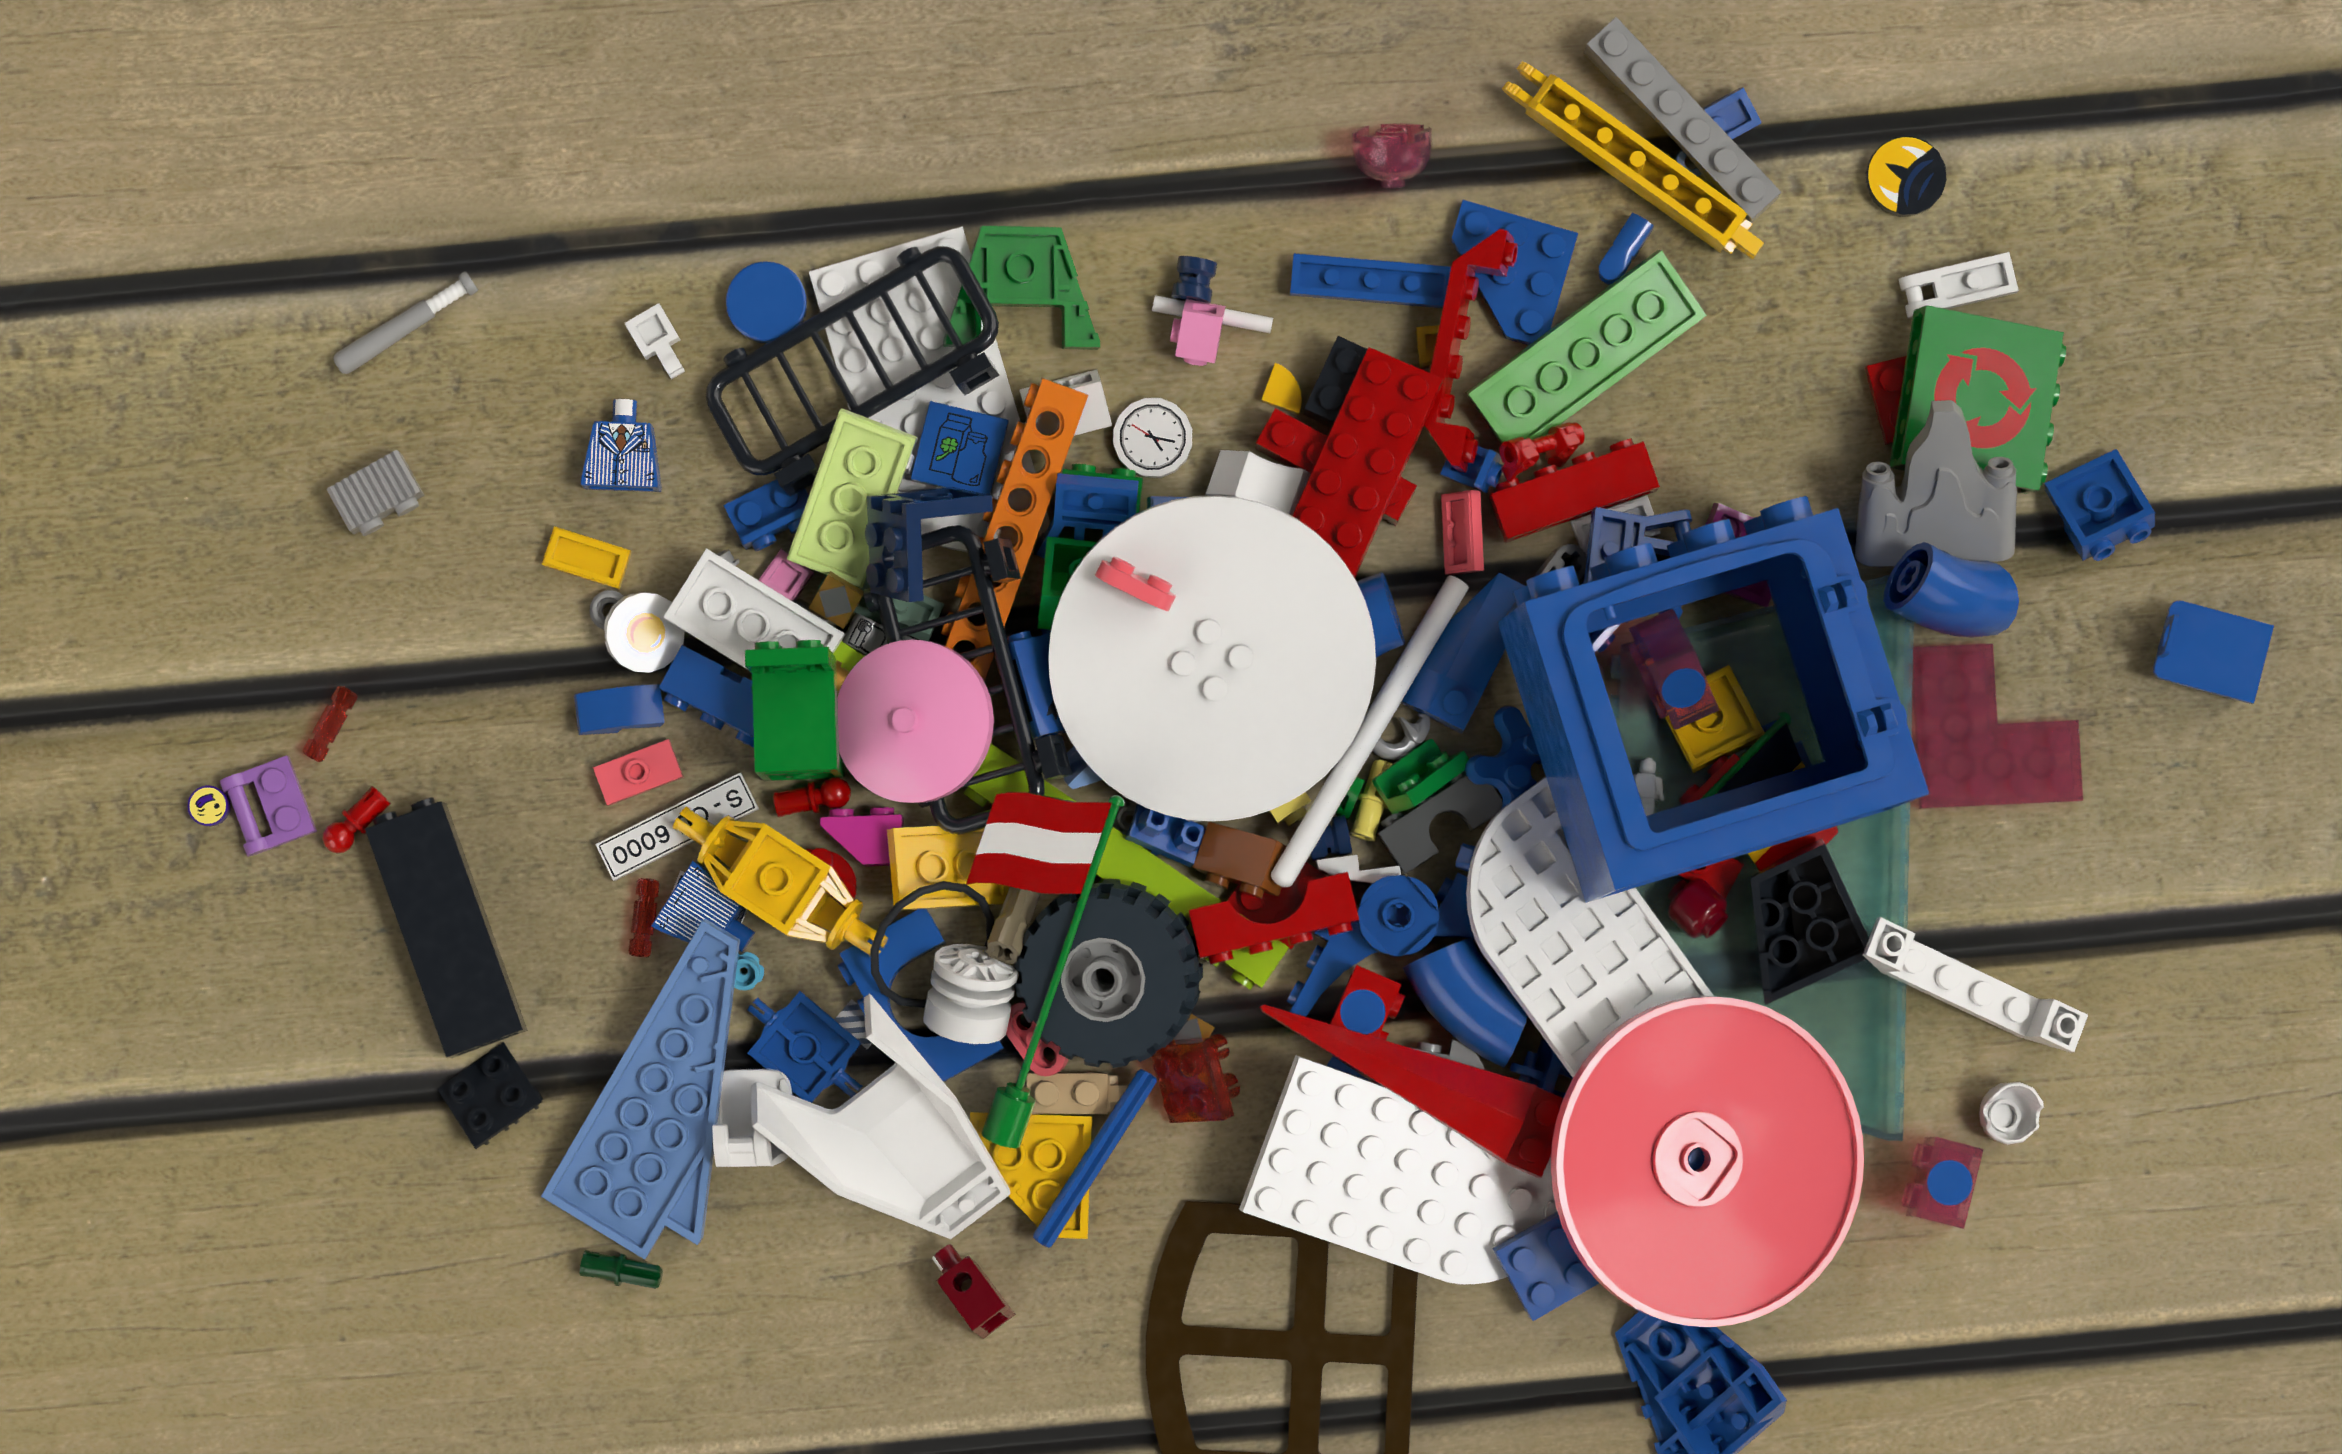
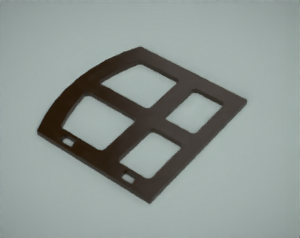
M1186 1201L1169 1234L1157 1268L1149 1304L1146 1331V1379L1150 1411L1162 1454H1321L1318 1447L1322 1369L1328 1362L1384 1365L1387 1368L1388 1385L1384 1454H1409L1418 1272L1393 1264L1391 1324L1387 1335L1329 1333L1325 1329L1329 1241L1244 1213L1239 1210L1241 1204ZM1219 1233L1292 1237L1297 1241L1294 1325L1290 1330L1188 1326L1182 1322L1181 1317L1187 1290L1196 1262L1208 1235ZM1183 1355H1206L1289 1361L1292 1366L1288 1447L1283 1453L1208 1450L1197 1447L1184 1401L1179 1365L1180 1358Z

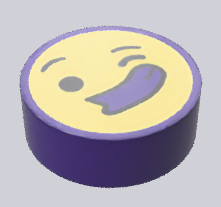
M209 785L202 786L190 795L188 812L191 818L200 825L208 827L217 826L228 817L230 801L223 790Z

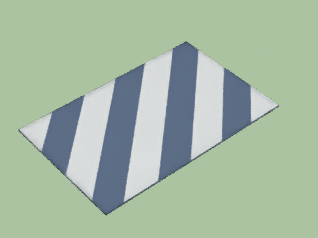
M851 999L834 1020L868 1049L872 1042L866 1038L865 1015L860 1006Z

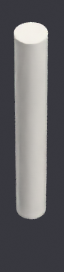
M1155 295L1152 311L1182 317L1185 301ZM1225 309L1223 325L1271 333L1272 317Z

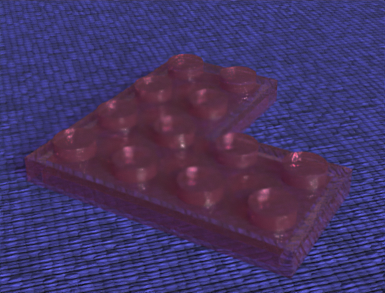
M1993 644L1912 647L1910 649L1916 753L1930 793L1919 798V809L2083 801L2079 721L1998 724Z

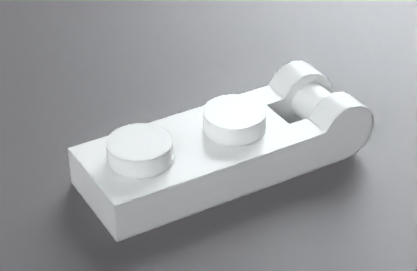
M2009 252L1916 273L1898 279L1901 291L1906 292L1909 305H1906L1905 309L1908 318H1913L1915 309L1926 305L1951 309L2015 294L2019 291ZM1932 284L1935 298L1924 300L1921 287Z

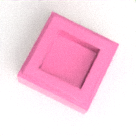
M781 549L759 581L793 601L797 599L814 572L805 566L787 560L788 554Z

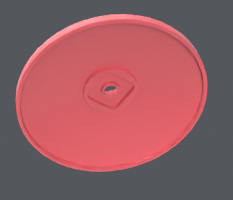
M1711 996L1683 998L1649 1008L1628 1019L1605 1037L1585 1059L1570 1083L1556 1120L1551 1152L1552 1188L1557 1212L1570 1245L1591 1275L1612 1295L1646 1315L1671 1323L1699 1327L1733 1325L1766 1315L1787 1304L1813 1283L1832 1261L1849 1231L1859 1203L1864 1169L1863 1135L1853 1096L1839 1068L1821 1044L1791 1019L1770 1008L1749 1001ZM1698 1147L1704 1153V1163L1699 1169L1692 1170L1688 1164V1156L1694 1148Z

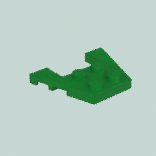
M981 226L968 264L991 305L1058 307L1062 311V349L1098 350L1100 348V339L1098 333H1095L1088 312L1087 301H1084L1077 280L1078 274L1062 228ZM961 284L950 323L962 344H965L981 333V318ZM946 332L943 347H955Z

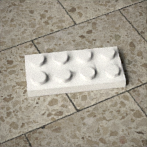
M707 548L664 615L666 620L747 669L745 667V650L755 649L756 642L775 641L779 642L783 648H796V641L821 640V644L824 647H829L834 654L845 636L840 630Z

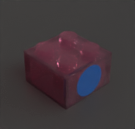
M1673 609L1628 628L1634 643L1627 647L1636 667L1640 671L1641 680L1660 719L1668 716L1674 730L1719 711L1693 645Z
M1925 1137L1924 1143H1917L1912 1158V1167L1917 1168L1914 1183H1907L1902 1199V1206L1908 1207L1906 1216L1951 1228L1964 1229L1984 1149L1939 1137Z

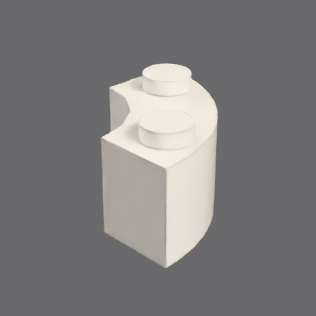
M1220 450L1206 495L1231 496L1258 501L1292 516L1311 474L1304 469L1273 463L1250 451Z

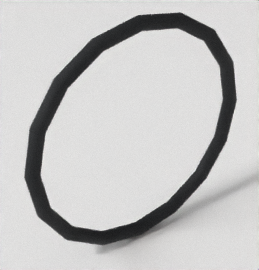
M942 881L920 887L893 906L879 924L870 949L871 974L882 994L902 1006L925 1007L926 999L903 998L889 989L879 972V948L887 927L904 907L922 895L940 890L964 892L977 901L986 917V942L984 947H987V942L994 926V916L985 897L968 885Z

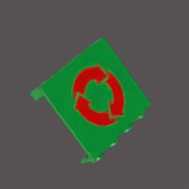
M1928 305L1915 309L1901 388L1890 468L1905 471L1909 446L1926 425L1931 401L1952 400L1962 409L1970 435L1972 454L1978 466L1984 470L1990 459L1994 457L2008 458L2016 468V487L2021 488V493L2029 494L2039 491L2048 473V465L2044 462L2046 446L2048 447L2051 444L2054 434V424L2050 420L2052 407L2056 406L2060 395V385L2056 381L2058 368L2063 365L2066 356V346L2062 344L2064 332Z

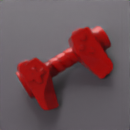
M1566 422L1551 427L1548 435L1535 439L1517 437L1504 441L1500 446V457L1504 463L1501 471L1508 483L1521 472L1534 466L1539 459V454L1546 452L1545 460L1548 464L1562 467L1578 446L1584 443L1585 435L1582 427L1576 422Z

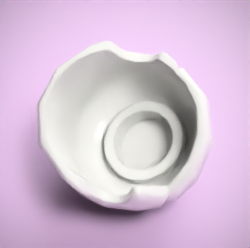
M2021 1082L2000 1083L1986 1093L1980 1104L1979 1116L1983 1131L1990 1139L2006 1145L2024 1142L2039 1128L2040 1111L2044 1108L2043 1101L2036 1090Z

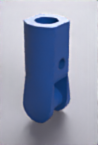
M1633 212L1614 240L1613 246L1610 247L1600 262L1599 277L1604 284L1611 285L1625 274L1631 264V260L1635 259L1654 229L1653 224Z

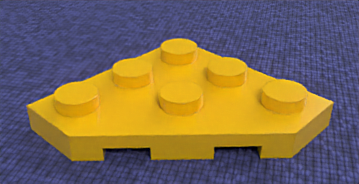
M970 1112V1122L1010 1188L1009 1197L1038 1227L1091 1145L1092 1117L1031 1114L1020 1147L1009 1148L995 1144L982 1136V1130L988 1113ZM1090 1187L1057 1238L1088 1239Z

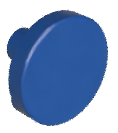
M757 262L745 267L733 278L726 295V308L731 322L742 335L756 342L769 343L803 322L807 310V296L802 282L792 270L775 262Z

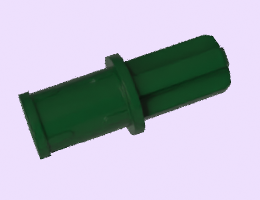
M585 1250L581 1259L580 1276L613 1281L615 1286H621L623 1282L656 1289L659 1288L662 1281L663 1269L659 1265L627 1260L625 1254L616 1257Z

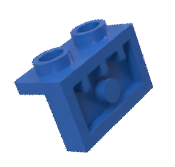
M776 479L725 504L724 507L743 547L746 550L753 547L755 551H759L774 544L777 541L775 535L787 529L790 530L791 534L796 533L809 495L806 489H803L790 497L781 488Z

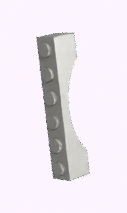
M1617 17L1587 43L1584 54L1611 83L1622 90L1657 122L1690 158L1714 189L1747 213L1745 218L1749 222H1754L1778 199L1781 191Z

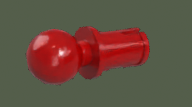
M831 777L824 781L821 788L816 789L814 782L811 781L805 787L773 792L777 816L780 818L811 810L814 813H819V804H824L831 809H839L848 803L851 797V788L842 778Z
M371 786L355 805L348 811L345 809L342 811V814L346 817L343 822H334L326 827L322 839L325 847L336 854L346 852L354 843V833L359 830L365 835V828L372 823V819L382 813L391 803L374 786Z

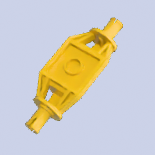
M688 806L679 813L693 824L689 826L679 818H676L673 829L680 831L701 845L697 861L700 865L706 866L721 893L788 937L826 943V947L830 950H834L841 942L847 940L871 957L870 949L872 944L868 940L874 941L877 931L859 920L863 902L853 899L834 868L765 823L735 821L733 817L728 815L721 819L718 824L714 825L692 811ZM730 833L738 835L749 841L746 843L736 837L731 836ZM717 856L722 862H724L730 868V870L724 867L714 857ZM831 895H832L835 899H837L843 906H845L846 909H844L838 902H836V901L831 897ZM884 935L880 945L883 948L888 941L886 935Z

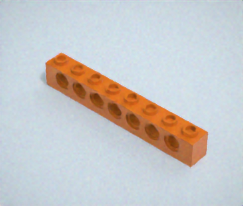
M1042 377L1039 385L1034 383L1030 385L1023 405L1030 408L1025 423L1017 421L1010 440V444L1016 446L1011 461L1004 459L996 482L1003 485L998 499L992 498L993 512H984L982 520L989 522L984 537L978 536L984 553H986L983 542L993 540L995 532L1000 527L1010 526L1017 531L1018 537L1013 545L1021 579L993 586L1003 626L1006 624L1054 492L1057 474L1062 470L1088 398L1086 393ZM1045 411L1055 413L1059 419L1057 430L1048 435L1040 433L1036 428L1037 417ZM1033 449L1041 451L1045 457L1043 468L1034 473L1026 471L1022 466L1023 455ZM1016 488H1025L1031 494V503L1024 510H1014L1008 504V496ZM973 574L960 578L954 595L961 598L957 612L968 609L975 602H980ZM968 618L944 624L941 630V634L947 636L944 646L952 650L955 644L962 640L972 642L976 649L991 644L986 621L982 624H974ZM994 652L975 657L969 661L978 671L983 681L986 679Z

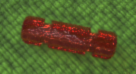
M344 686L336 688L331 697L333 700L331 706L327 704L312 732L315 734L313 739L309 738L303 748V753L317 762L324 760L329 751V748H327L329 742H334L348 716L345 714L347 709L351 710L357 700V694Z
M639 878L637 881L636 895H638V901L635 900L631 926V933H634L633 939H630L628 950L629 955L634 957L647 958L651 955L652 941L649 940L650 935L654 933V928L651 925L655 921L657 903H654V899L658 897L660 885L659 881L655 879Z

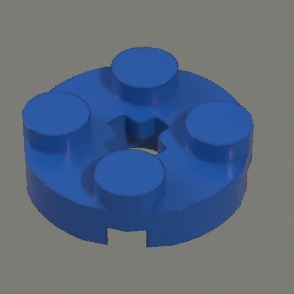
M1403 875L1383 877L1374 882L1361 898L1358 909L1360 931L1367 943L1380 953L1394 957L1414 954L1423 949L1436 933L1439 921L1438 903L1430 888L1416 878ZM1392 905L1398 909L1403 906L1408 908L1409 912L1405 917L1409 923L1404 927L1399 923L1392 926L1388 922V919L1391 917L1388 909Z

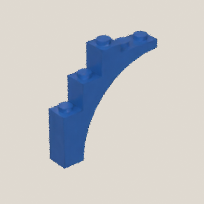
M1457 873L1454 880L1446 877L1435 897L1441 901V904L1438 908L1439 921L1434 937L1472 938L1475 940L1467 910V877L1460 873ZM1394 905L1389 907L1388 911L1391 913V917L1388 919V922L1392 926L1399 923L1404 927L1409 923L1405 917L1409 912L1407 907L1403 906L1399 909ZM1359 921L1351 923L1352 931L1329 936L1327 929L1314 932V935L1327 941L1325 948L1319 945L1316 946L1306 964L1308 968L1312 969L1311 974L1305 984L1297 981L1286 1002L1293 1005L1290 1010L1291 1013L1306 1017L1321 994L1343 972L1369 955L1379 952L1364 939L1360 931Z

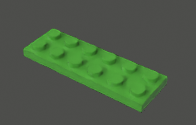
M1657 250L1465 393L1501 444L1504 441L1517 437L1535 439L1548 434L1551 427L1563 423L1707 315L1663 251Z

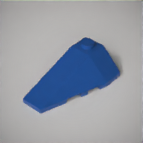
M1498 573L1449 621L1401 703L1419 713L1430 716L1431 719L1462 734L1506 649L1498 622L1506 616L1516 602L1513 591L1525 585Z

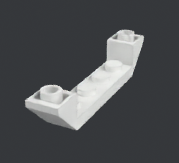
M1877 917L1863 956L1881 973L2015 1036L2067 1052H2075L2088 1017L2087 1014L2055 999H2038L1913 940L1915 933L1884 918Z

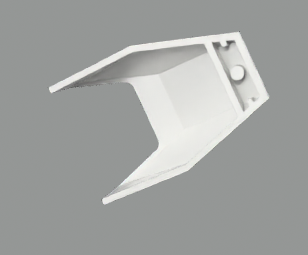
M869 993L864 997L866 1038L896 1063L836 1109H826L765 1084L755 1082L751 1085L752 1127L837 1195L952 1239L1010 1195V1188L958 1099Z

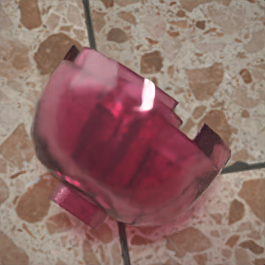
M1407 123L1381 124V129H1377L1376 133H1369V126L1356 128L1351 132L1354 161L1359 170L1371 179L1381 180V187L1384 188L1404 187L1405 179L1418 176L1426 168L1431 157L1432 128L1429 127L1424 130V125Z

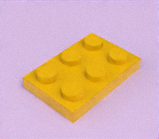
M940 826L888 829L893 905L920 887L942 881L966 884L985 828L965 834H952L944 831ZM996 883L968 885L984 896L988 905H1003L1010 886ZM940 890L920 896L902 910L980 905L964 892Z

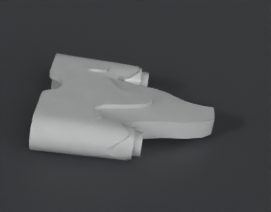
M1931 401L1926 425L1909 446L1901 486L1895 487V475L1886 463L1872 462L1867 465L1862 473L1855 557L1860 563L1867 566H1895L1908 550L1922 542L1929 543L1952 556L1971 561L1987 560L1998 562L2007 560L2014 555L2017 504L2016 468L2013 466V462L2005 457L1990 459L1984 470L1978 466L1972 454L1970 435L1962 409L1954 401Z

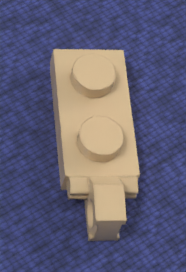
M1028 1073L1027 1088L1030 1089L1029 1095L1036 1100L1031 1114H1108V1112H1112L1128 1087L1118 1086V1075H1108V1073H1056L1052 1076Z

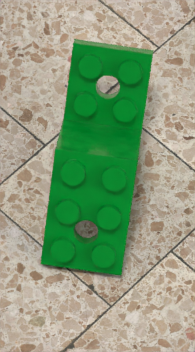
M821 640L796 641V648H783L779 642L775 641L756 642L755 649L745 650V667L752 674L755 773L763 781L829 779L831 777L845 778L844 762L839 756L835 656L829 647H824L821 644Z

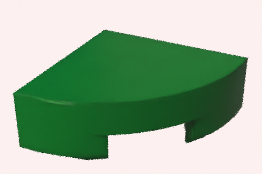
M1356 777L1336 811L1337 816L1345 815L1346 820H1349L1365 780Z

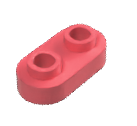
M1114 556L1111 562L1101 561L1095 574L1097 578L1165 611L1170 610L1176 598V595L1170 592L1172 584L1150 574L1148 580L1133 573L1135 566Z
M1021 1001L1011 1006L1006 1035L1024 1059L1036 1023L1033 1021L1030 1028H1026L1021 1024L1022 1010L1026 1006L1025 1002ZM1040 1039L1030 1069L1040 1076H1052L1064 1069L1068 1058L1059 1054L1061 1048L1054 1042L1050 1041L1048 1044H1045ZM1046 1047L1053 1049L1055 1052V1059L1053 1061L1045 1058L1044 1049Z

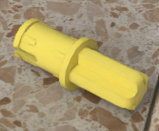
M1375 760L1373 762L1364 793L1358 796V800L1361 802L1353 828L1350 831L1352 836L1366 841H1375L1383 810L1388 807L1374 787L1372 780L1393 765L1392 763L1384 760Z

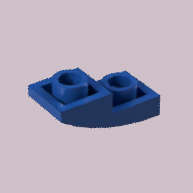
M660 684L616 687L575 694L574 702L578 735L618 733L621 729L661 727L665 721L661 689L659 688Z

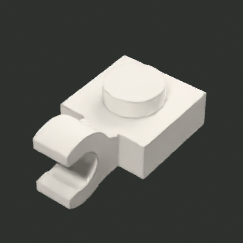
M659 303L625 322L627 329L646 360L657 354L671 380L685 372L671 348V345L681 339Z

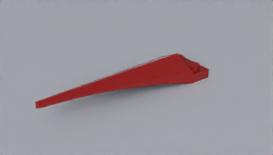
M1268 1005L1259 1007L1261 1012L1408 1101L1502 1163L1539 1179L1542 1178L1551 1157L1552 1140L1556 1120L1563 1101L1562 1097L1536 1087L1537 1085L1359 1032Z

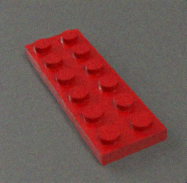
M1370 347L1367 349L1292 515L1313 529L1331 545L1345 562L1354 578L1359 571L1444 382L1443 378Z

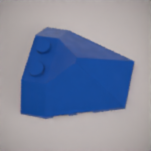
M1639 1311L1615 1332L1631 1381H1637L1645 1405L1641 1406L1645 1419H1651L1658 1442L1654 1443L1657 1454H1737L1785 1412L1787 1399L1765 1367L1717 1327L1687 1326L1671 1323Z

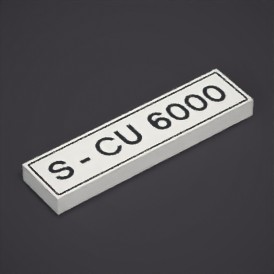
M740 772L595 844L613 881L695 842L680 831L673 829L676 818L692 826V822L679 814L686 806L714 825L718 824L725 816L729 815L737 821L759 810L742 773Z

